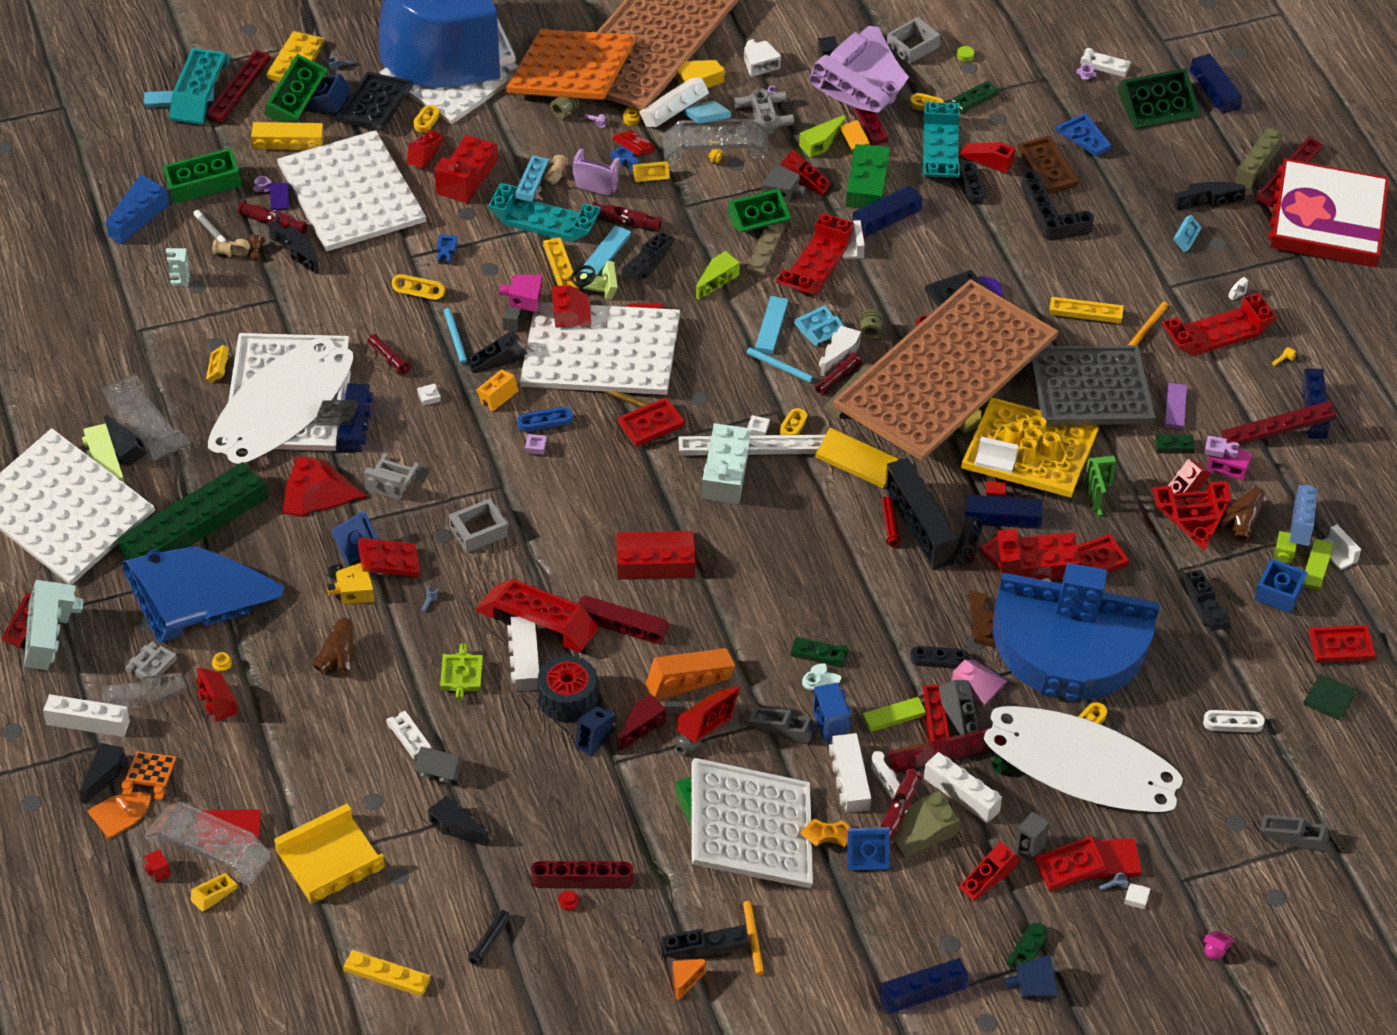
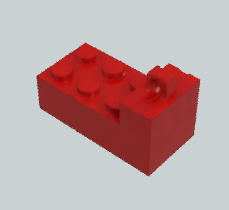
M465 135L449 159L442 157L434 168L436 194L468 204L498 161V144Z
M1017 529L997 530L1001 577L1003 573L1039 580L1046 578L1050 580L1063 579L1067 563L1080 565L1075 532L1018 538Z

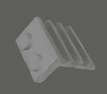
M383 453L375 469L367 467L364 471L365 489L401 500L402 494L406 492V487L411 483L412 476H415L419 464L415 462L413 467H408L386 460L387 454ZM381 467H385V468H388V469H391V470H395V471H398V472H402V473H405V474H408V475L400 474V473H397V472H394V471H390V470H387V469H384V468H381Z

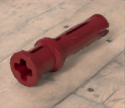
M371 334L368 337L367 342L386 359L390 367L396 369L398 375H405L410 370L411 364L404 360L399 352H394L377 334Z
M854 352L849 353L844 361H840L837 364L835 370L815 385L816 392H820V395H823L842 377L849 376L855 367L862 365L860 357Z

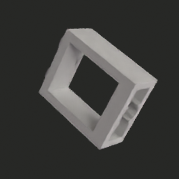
M917 17L888 33L887 45L891 51L910 64L939 48L940 34ZM913 35H916L923 41L911 49L902 43V41Z
M490 498L449 514V527L466 553L508 537V520L506 517H502L498 505H494ZM490 514L496 525L470 535L464 524Z

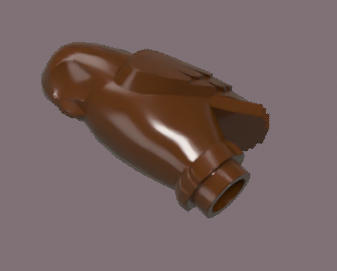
M1253 488L1240 497L1223 514L1219 523L1220 529L1224 530L1234 525L1232 530L1233 535H1235L1234 538L1240 542H1248L1254 534L1252 529L1260 515L1261 507L1266 504L1265 491L1261 488Z
M341 618L333 626V631L326 639L320 655L315 657L313 666L320 673L326 674L328 671L331 672L337 665L341 676L346 675V671L350 670L354 653V626L349 619Z

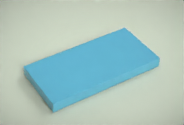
M715 100L694 103L682 110L685 115L698 124L731 118V111Z

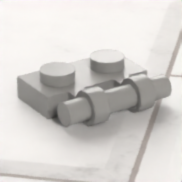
M151 642L145 645L136 657H132L129 660L125 670L131 673L135 669L136 677L152 685L177 660L176 654L163 646L155 650L157 645Z

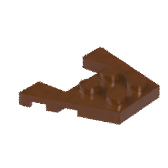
M970 590L969 601L973 641L976 644L996 648L993 637L994 612L983 610L987 594Z

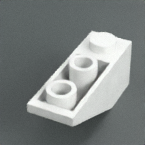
M840 326L838 331L833 333L832 343L827 345L825 357H821L819 362L821 376H826L835 370L837 364L840 361H844L849 353H856L860 345L861 331Z

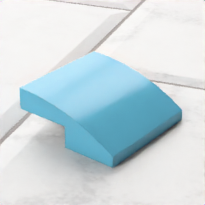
M826 305L795 319L794 322L803 335L816 346L831 339L833 333L837 332L840 326H844L837 315L833 317Z

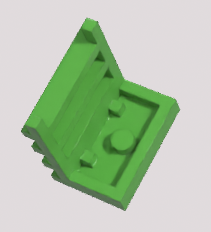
M1115 456L1088 458L1085 486H1088L1087 493L1090 495V503H1093L1092 510L1097 512L1098 517L1103 515L1101 505L1103 495L1106 494L1105 487L1113 485L1116 466Z

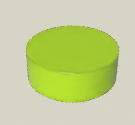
M969 46L958 48L957 58L963 62L971 61L974 58L973 48Z

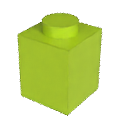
M1279 531L1274 560L1288 564L1293 563L1297 543L1290 542V533Z

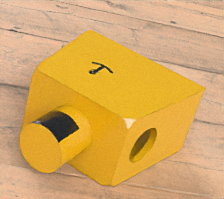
M361 563L337 571V583L326 585L328 595L340 594L343 604L374 602L370 576L368 572L362 571Z

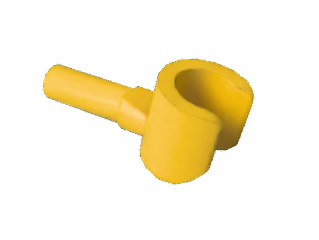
M1287 347L1283 355L1272 362L1273 366H1276L1286 358L1293 361L1296 357V351Z

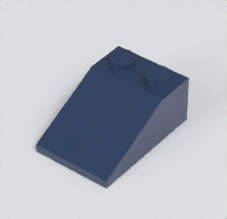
M341 73L323 77L304 110L321 114L339 112L351 90Z

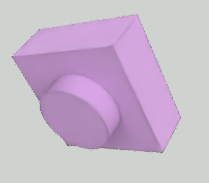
M528 434L525 453L544 455L547 436Z

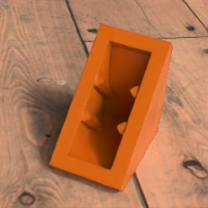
M704 959L673 961L675 998L678 1001L706 973V961Z

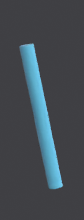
M446 308L444 314L460 363L464 365L467 363V358L451 309Z
M749 347L747 350V354L809 383L813 381L814 377L753 348Z

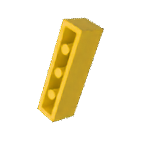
M253 122L251 134L252 148L310 150L323 146V123Z

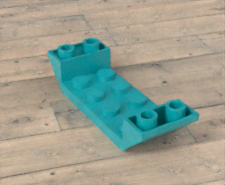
M198 48L191 49L172 93L169 120L203 125L207 116L206 103L221 68L228 67L232 54Z
M925 102L923 177L959 178L960 103Z
M500 183L488 205V209L506 226L561 238L570 242L589 234L601 210V207L586 203L583 204L580 212L536 201H523L515 198L516 186Z

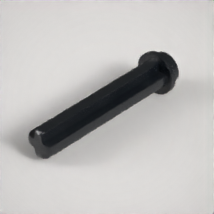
M502 909L498 912L475 949L469 952L468 961L472 965L479 966V964L484 962V956L510 918L508 911Z

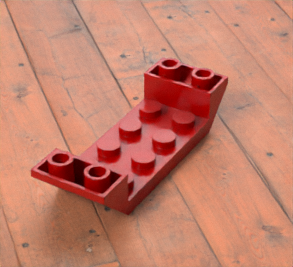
M822 213L815 222V235L791 270H782L776 279V283L817 295L847 250L855 223Z
M1255 293L1243 297L1240 308L1188 324H1183L1180 318L1176 317L1162 321V325L1180 350L1191 356H1196L1258 337L1276 320V315L1261 294Z
M513 578L494 586L475 609V612L493 618L499 610H503L564 634L563 646L581 653L598 631V626L582 605Z

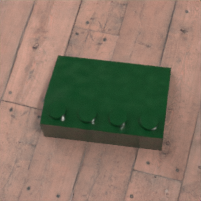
M1187 68L1122 80L1117 86L1121 103L1134 129L1200 116Z

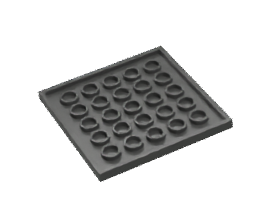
M1138 345L1046 346L1030 361L1041 417L1046 420V425L1155 424V414Z

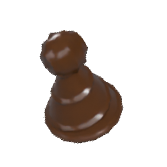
M255 234L249 236L247 241L253 250L250 255L251 259L258 260L260 258L258 251L265 242V238Z

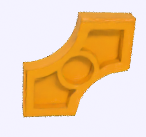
M813 819L802 829L801 835L815 846L831 842L845 848L847 846V828L851 827L842 820L837 823L828 824Z

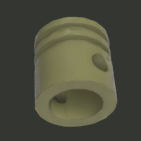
M558 97L550 103V107L557 118L564 119L579 108V101L577 98Z
M866 310L861 314V337L866 340H877L881 337L882 314L879 311Z

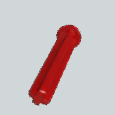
M886 496L882 498L887 531L886 543L890 547H897L901 543V536L898 535L893 500L891 496Z

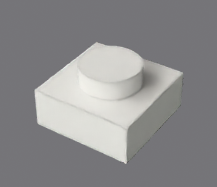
M435 384L417 388V393L423 406L441 401Z

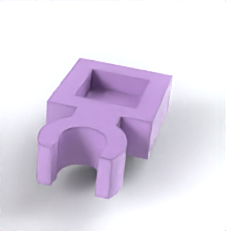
M1208 436L1204 454L1222 458L1224 454H1227L1231 458H1237L1239 443H1226L1227 439Z

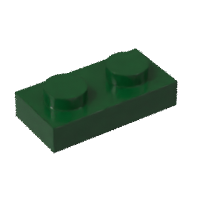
M1193 434L1155 435L1157 453H1194L1195 451Z

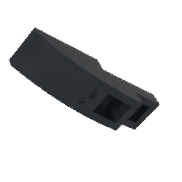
M1230 182L1190 184L1187 191L1176 193L1174 207L1176 210L1206 203H1209L1211 207L1239 202L1244 200L1246 186Z
M271 222L269 224L270 238L284 246L285 249L290 250V258L294 262H298L307 270L318 274V259L308 239L292 225L285 229L276 222Z
M659 231L641 247V253L622 268V274L634 280H638L641 277L647 278L663 260L674 243L675 237Z
M1202 570L1183 573L1189 597L1203 626L1208 625L1211 632L1230 628V620L1215 598L1216 592Z
M746 924L706 933L702 928L662 937L664 957L678 959L723 957L731 955L730 950L750 947Z

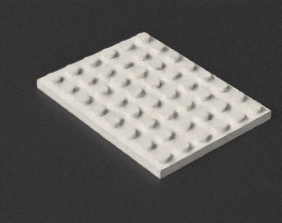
M376 130L277 159L281 171L326 252L426 222L424 212Z
M539 303L538 312H533L526 348L528 354L524 358L520 387L668 394L680 310L590 305L592 325L555 328L553 303Z
M239 333L228 402L252 376L286 352L320 337L331 339L336 347L348 349L349 336ZM322 343L314 346V350L318 352L324 351L326 348ZM337 354L334 357L336 362H343L346 359L343 354ZM344 381L329 404L311 423L274 449L336 451ZM223 437L222 446L228 442L225 437Z
M52 428L0 473V531L69 585H73L118 544V537L140 525L155 511L151 503Z

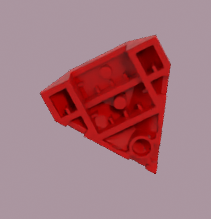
M298 456L286 485L283 514L303 517L307 516L308 512L318 509L319 511H324L347 504L352 499L359 498L361 500L367 498V495L322 458Z
M1228 481L1209 482L1206 491L1173 493L1172 486L1153 487L1156 506L1205 551L1231 500Z

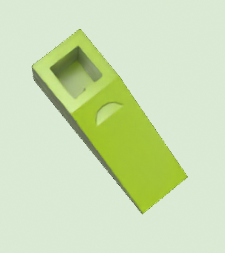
M843 115L801 132L799 146L810 158L826 152L842 134L840 126L845 125L846 117Z
M727 251L714 257L696 285V298L699 300L732 279H736L740 273V262Z

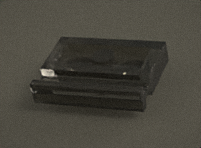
M323 400L315 423L317 426L351 425V419L354 418L359 404L356 400Z

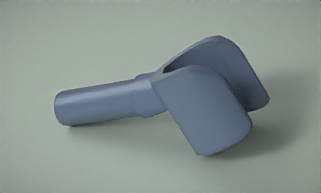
M334 56L328 59L332 70H337L339 66L353 65V61H338L337 57Z
M431 586L427 587L426 601L421 608L422 612L425 613L431 601L437 600L438 588L436 591L431 592Z
M1118 873L1115 875L1114 880L1099 886L1102 891L1118 885L1120 888L1125 889L1130 883L1125 880L1127 879L1125 874Z

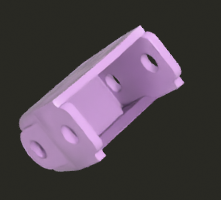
M579 149L573 162V175L576 186L579 189L605 196L615 193L618 186L620 158H615L610 166L584 159V149Z

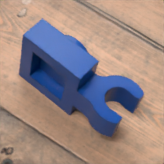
M623 146L610 153L611 159L620 158V165L627 164L632 172L633 165L639 163V160L635 158V153Z

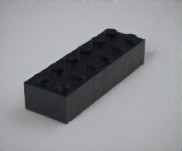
M908 458L888 463L885 490L891 496L893 504L931 569L935 570L954 564L955 546L958 541L955 532L951 531L948 520L942 516L939 505L933 501L932 493L926 489L923 478L917 474L916 466L911 464Z

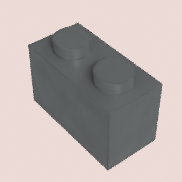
M420 746L414 770L420 771V776L432 778V775L439 776V781L451 783V780L458 781L464 757Z
M1032 812L1018 827L1014 852L1032 862L1034 856L1038 855L1046 847L1049 822L1044 817Z

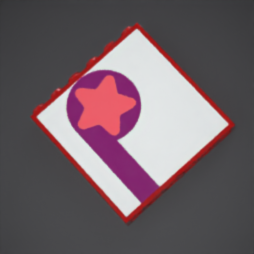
M1284 158L1283 164L1279 165L1277 175L1280 178H1277L1275 185L1278 191L1275 190L1273 201H1276V204H1273L1271 213L1275 215L1271 217L1270 227H1273L1272 230H1269L1268 240H1271L1270 248L1376 267L1380 257L1389 178Z

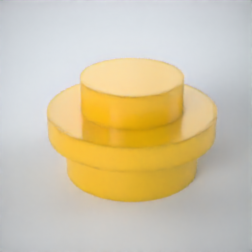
M720 147L711 150L708 156L711 163L718 164L724 152Z
M223 652L217 653L212 659V667L217 671H226L232 665L230 656Z

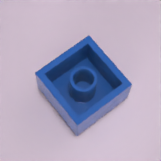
M1270 559L1257 585L1254 600L1292 613L1304 588L1308 572Z
M838 682L814 687L813 714L824 743L832 741L833 736L848 734V729H850L849 717H851V709L849 705L845 704V693L843 689L840 690Z

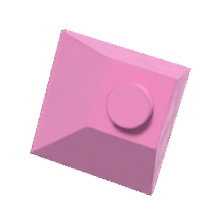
M964 660L953 671L952 681L969 680L973 701L983 707L1007 683L1005 678L976 660Z

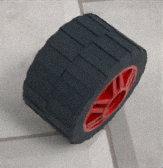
M565 655L555 657L541 667L537 679L538 703L541 710L548 717L556 721L575 722L596 707L598 702V676L592 664L583 658Z

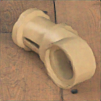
M564 155L553 157L554 165L545 175V180L551 185L557 183L566 174L565 167L568 165V158Z
M215 239L212 246V254L227 255V257H232V255L246 256L250 249V243L245 239H237L235 242L230 241L229 243L220 242Z

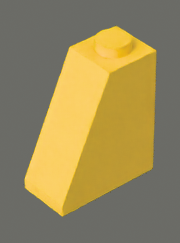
M717 60L685 61L674 77L680 85L691 78H702L706 88H710L724 83L726 72Z

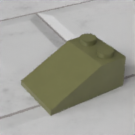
M937 791L922 797L908 808L906 815L902 818L901 827L898 833L894 834L892 840L903 857H907L957 836L960 820L941 792Z

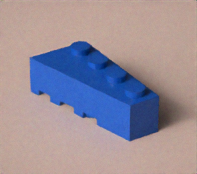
M140 175L106 220L108 237L120 244L124 243L169 205L167 189Z

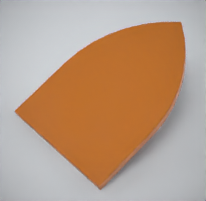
M132 792L131 795L118 794L87 810V812L106 837L110 839L135 825L144 816L151 802V794L143 792Z

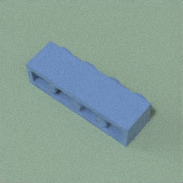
M1299 484L1290 533V542L1309 546L1314 527L1318 488H1314L1311 485Z

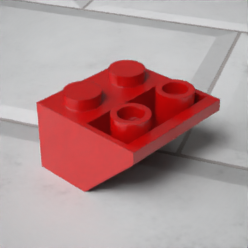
M198 668V677L195 680L200 690H197L201 702L205 701L206 703L205 709L208 716L212 715L215 722L238 714L236 700L222 674Z

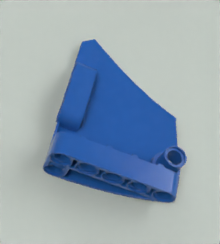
M199 547L175 549L165 552L151 550L147 555L123 562V571L159 643L177 639L180 637L183 628L200 622L203 625H210L248 614L254 609L255 605L281 598L284 590L283 585L259 572Z

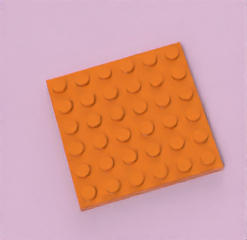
M540 29L506 86L507 93L604 100L636 42L635 35Z

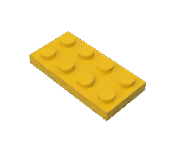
M293 31L267 72V79L280 82L297 54L314 62L325 44V39Z

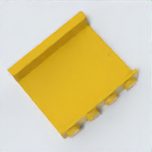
M348 803L274 839L277 854L311 904L323 900L326 896L341 891L346 886L359 882L364 877L377 873L385 867L384 855L382 853L377 855L353 820L352 809Z

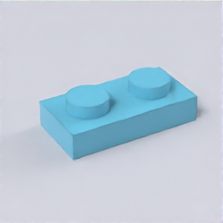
M1192 215L1185 218L1173 238L1183 252L1190 249L1201 230V226Z

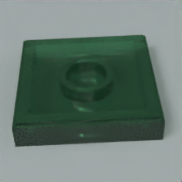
M1319 674L1303 705L1340 721L1357 689Z

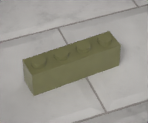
M1267 127L1238 167L1235 183L1245 185L1248 189L1253 188L1280 150L1283 133Z

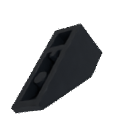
M100 743L79 791L82 803H88L120 775L122 768L126 767L128 758L125 756L123 747Z

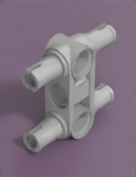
M758 88L749 96L735 97V109L750 107L755 116L753 120L741 121L742 132L758 130L765 135H770L779 127L793 126V114L777 116L772 105L786 102V92L770 93L765 89Z

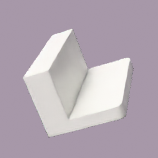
M860 220L853 221L855 223L848 248L842 256L843 259L864 258V239Z
M981 437L975 465L1012 473L1017 457L1018 445Z
M1337 524L1332 526L1329 537L1323 541L1334 543L1330 561L1339 570H1343L1358 562L1361 549Z

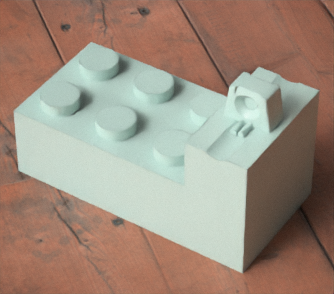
M714 423L707 463H705L702 479V499L739 505L751 442L750 428Z
M41 580L35 581L29 600L24 667L48 670L50 663H54L55 652L57 653L59 641H56V636L59 635L60 624L57 623H68L71 613H81L83 609V599L74 596L76 585Z

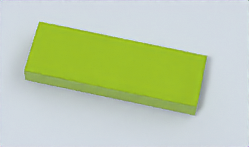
M1315 539L1305 569L1308 573L1304 588L1320 591L1334 543Z
M919 697L865 712L862 717L869 731L873 732L926 716V711Z

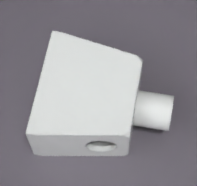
M751 39L747 42V46L744 47V60L750 77L780 69L781 56L767 41L757 43L754 39Z

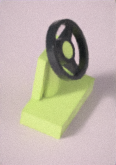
M606 262L602 271V277L596 276L593 267L588 265L580 266L573 271L571 281L577 287L604 292L605 299L612 300L617 290L614 262ZM584 269H590L593 272L588 274L587 272L581 273L580 271ZM576 274L579 275V283L574 282V277Z

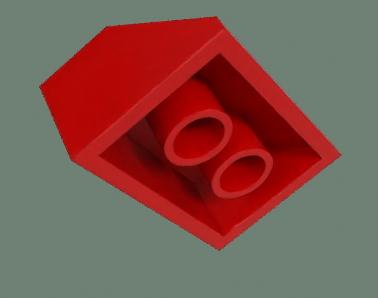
M734 686L716 691L712 695L706 696L700 703L694 704L688 711L682 712L678 717L679 723L676 731L694 743L710 734L732 718L740 688Z

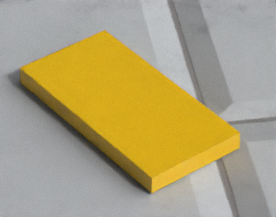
M829 428L815 455V458L881 488L885 486L887 464L898 461V458L832 428Z

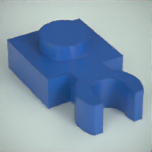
M439 235L436 248L438 264L441 263L443 258H446L447 265L451 263L450 254L455 255L458 242L457 236Z

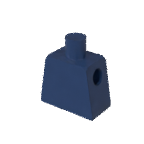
M595 707L578 720L575 747L592 756L610 737L612 722L616 718L615 713L610 709L605 711L600 707Z
M1051 955L1020 964L1016 967L1017 976L1005 977L1007 990L1019 989L1022 999L1053 1000L1057 997Z

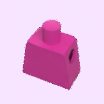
M542 274L512 276L511 285L500 284L499 295L509 296V305L511 307L538 312L543 288Z

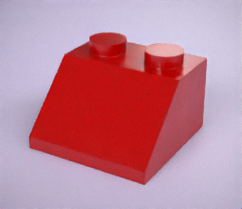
M571 285L552 286L555 328L592 325L588 295Z

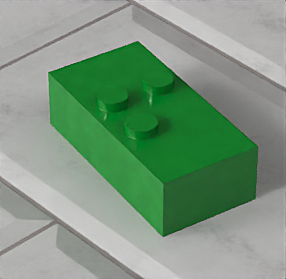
M855 144L846 193V207L881 211L889 166V147Z
M232 148L163 165L174 204L242 186Z

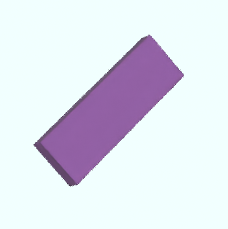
M1168 383L1165 428L1183 430L1187 385Z

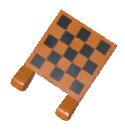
M137 751L127 777L122 783V794L131 795L133 784L155 786L154 799L162 800L176 762V757Z

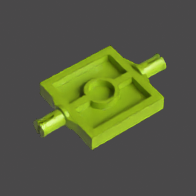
M463 643L459 645V653L453 655L443 654L440 691H456L455 700L458 702L459 695L460 702L464 700V692L481 691L483 655L468 654V645L464 643V649Z

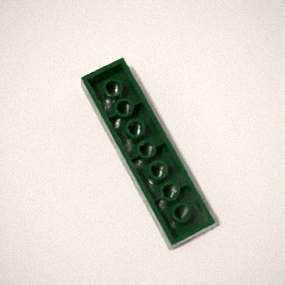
M241 462L118 537L120 554L126 560L147 555L151 550L165 552L188 548L266 500V483L246 464Z

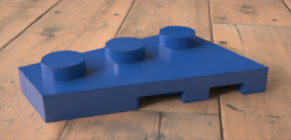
M1086 113L1055 126L1056 132L1096 157L1112 150L1111 144Z

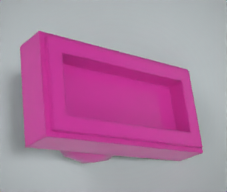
M1218 930L1207 934L1204 942L1207 943L1205 945L1206 956L1212 960L1221 959L1225 955L1226 949L1233 946L1234 938Z

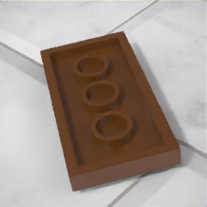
M1050 136L1022 142L1017 145V149L1028 167L1038 172L1047 194L1078 186V179Z

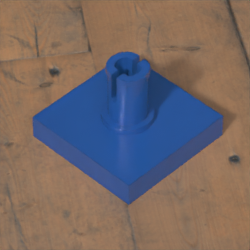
M363 511L331 529L346 564H351L360 558L358 547L360 538L378 540L366 512Z
M889 827L847 828L848 870L890 869Z

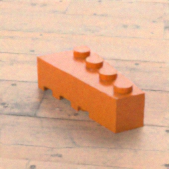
M727 648L654 657L645 684L649 693L657 700H661L731 679L735 664Z

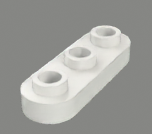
M1210 710L1205 713L1203 724L1205 728L1211 731L1259 732L1263 728L1264 717L1262 714L1254 711Z

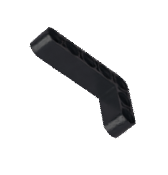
M1034 169L1023 171L1021 188L1045 239L1059 240L1087 235L1092 232L1093 213L1080 211L1057 215L1038 172Z

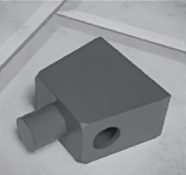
M775 164L762 184V193L779 188L784 202L788 203L794 195L804 197L806 187L799 185V174L779 164Z

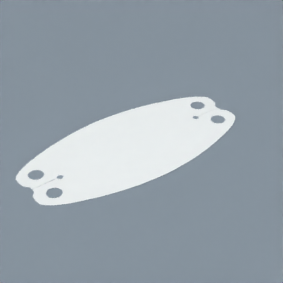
M320 337L303 343L273 360L252 376L228 402L211 431L208 439V448L216 453L222 452L228 456L231 462L240 464L241 462L253 460L283 444L311 423L329 404L350 370L353 352L345 347H336L329 338ZM322 343L326 348L324 351L318 352L314 350V346ZM337 354H343L346 359L343 362H336L334 357ZM219 437H225L228 442L223 446H219L216 444V440ZM240 448H245L248 450V454L244 457H239L236 455V451Z
M1003 706L993 709L991 713L993 726L986 731L984 736L985 742L1003 759L1038 781L1071 796L1110 807L1147 812H1166L1175 809L1177 799L1174 794L1175 790L1182 785V776L1172 765L1136 741L1098 723L1065 713L1018 706ZM1005 713L1010 714L1013 717V722L1011 724L1003 723L1001 715ZM1015 732L1019 733L1018 737L1014 735ZM997 735L1004 736L1007 740L1004 746L997 745L994 742V737ZM1169 772L1173 776V780L1169 783L1164 782L1160 777L1161 773ZM1152 781L1153 785H1149L1148 782ZM1156 794H1163L1167 798V802L1163 805L1158 804L1154 797Z

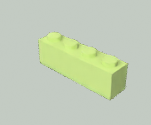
M106 423L85 428V437H82L84 448L88 447L86 454L124 483Z

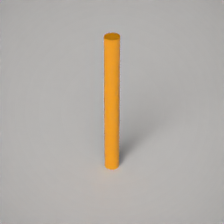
M1166 302L1160 304L1128 345L1139 344L1167 309L1168 304Z
M745 901L743 907L755 973L757 976L764 975L752 904L751 901Z

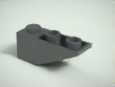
M953 680L939 686L942 706L960 735L979 731L969 680Z

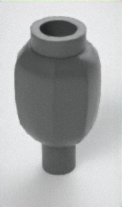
M682 735L676 742L675 750L680 755L689 754L698 747L701 740L694 743Z

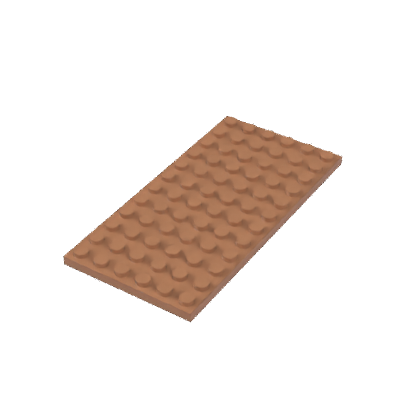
M624 0L596 32L635 35L636 38L634 46L604 99L639 110L645 109L652 104L678 73L679 68L684 62L691 58L739 0Z
M970 279L834 399L833 406L922 461L1058 336V331Z

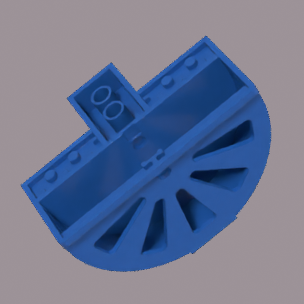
M1067 563L1062 584L1003 573L993 616L994 642L1000 657L1008 669L1023 683L1041 692V695L1049 698L1065 699L1069 702L1095 699L1121 689L1140 671L1153 638L1160 602L1104 592L1107 570Z

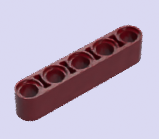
M582 596L577 603L584 607L598 627L654 644H661L670 627L669 623L660 617L590 596Z
M537 861L531 866V881L537 888L625 889L633 884L634 869L633 865L626 861Z

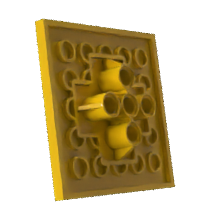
M991 397L962 461L961 468L1062 496L1072 497L1098 434L1099 426L1046 425V420L1041 417L1040 410ZM981 437L1018 445L1017 457L1012 473L975 465Z

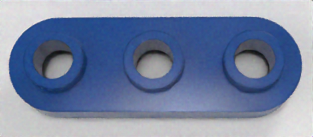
M567 407L525 413L517 419L518 429L523 432H532L566 426L572 422L573 413Z

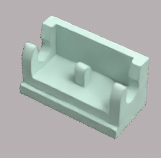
M166 248L170 278H179V280H171L170 283L175 286L188 287L190 271L187 250Z

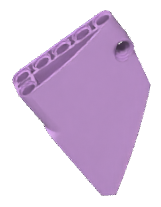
M868 26L860 34L854 32L830 56L824 55L816 61L812 67L809 80L815 88L836 100L862 110L880 112L888 104L894 103L896 95L904 86L909 76L903 71L893 56L880 28Z

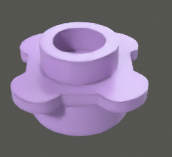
M1084 64L1077 69V74H1080L1082 80H1088L1091 77L1095 78L1097 76V73L1094 72V67L1090 64Z
M259 176L254 180L255 186L253 190L255 192H269V186L272 182L265 176Z

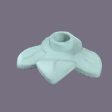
M825 663L817 664L811 668L810 672L805 674L802 679V685L807 690L814 691V687L836 682L839 684L841 676L827 672Z

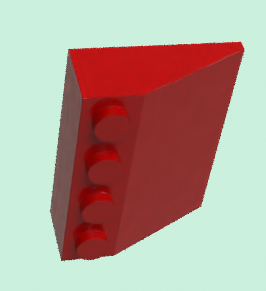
M693 531L616 533L617 579L695 578Z

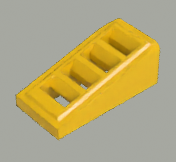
M226 873L221 874L192 888L191 901L203 912L236 890L238 884Z

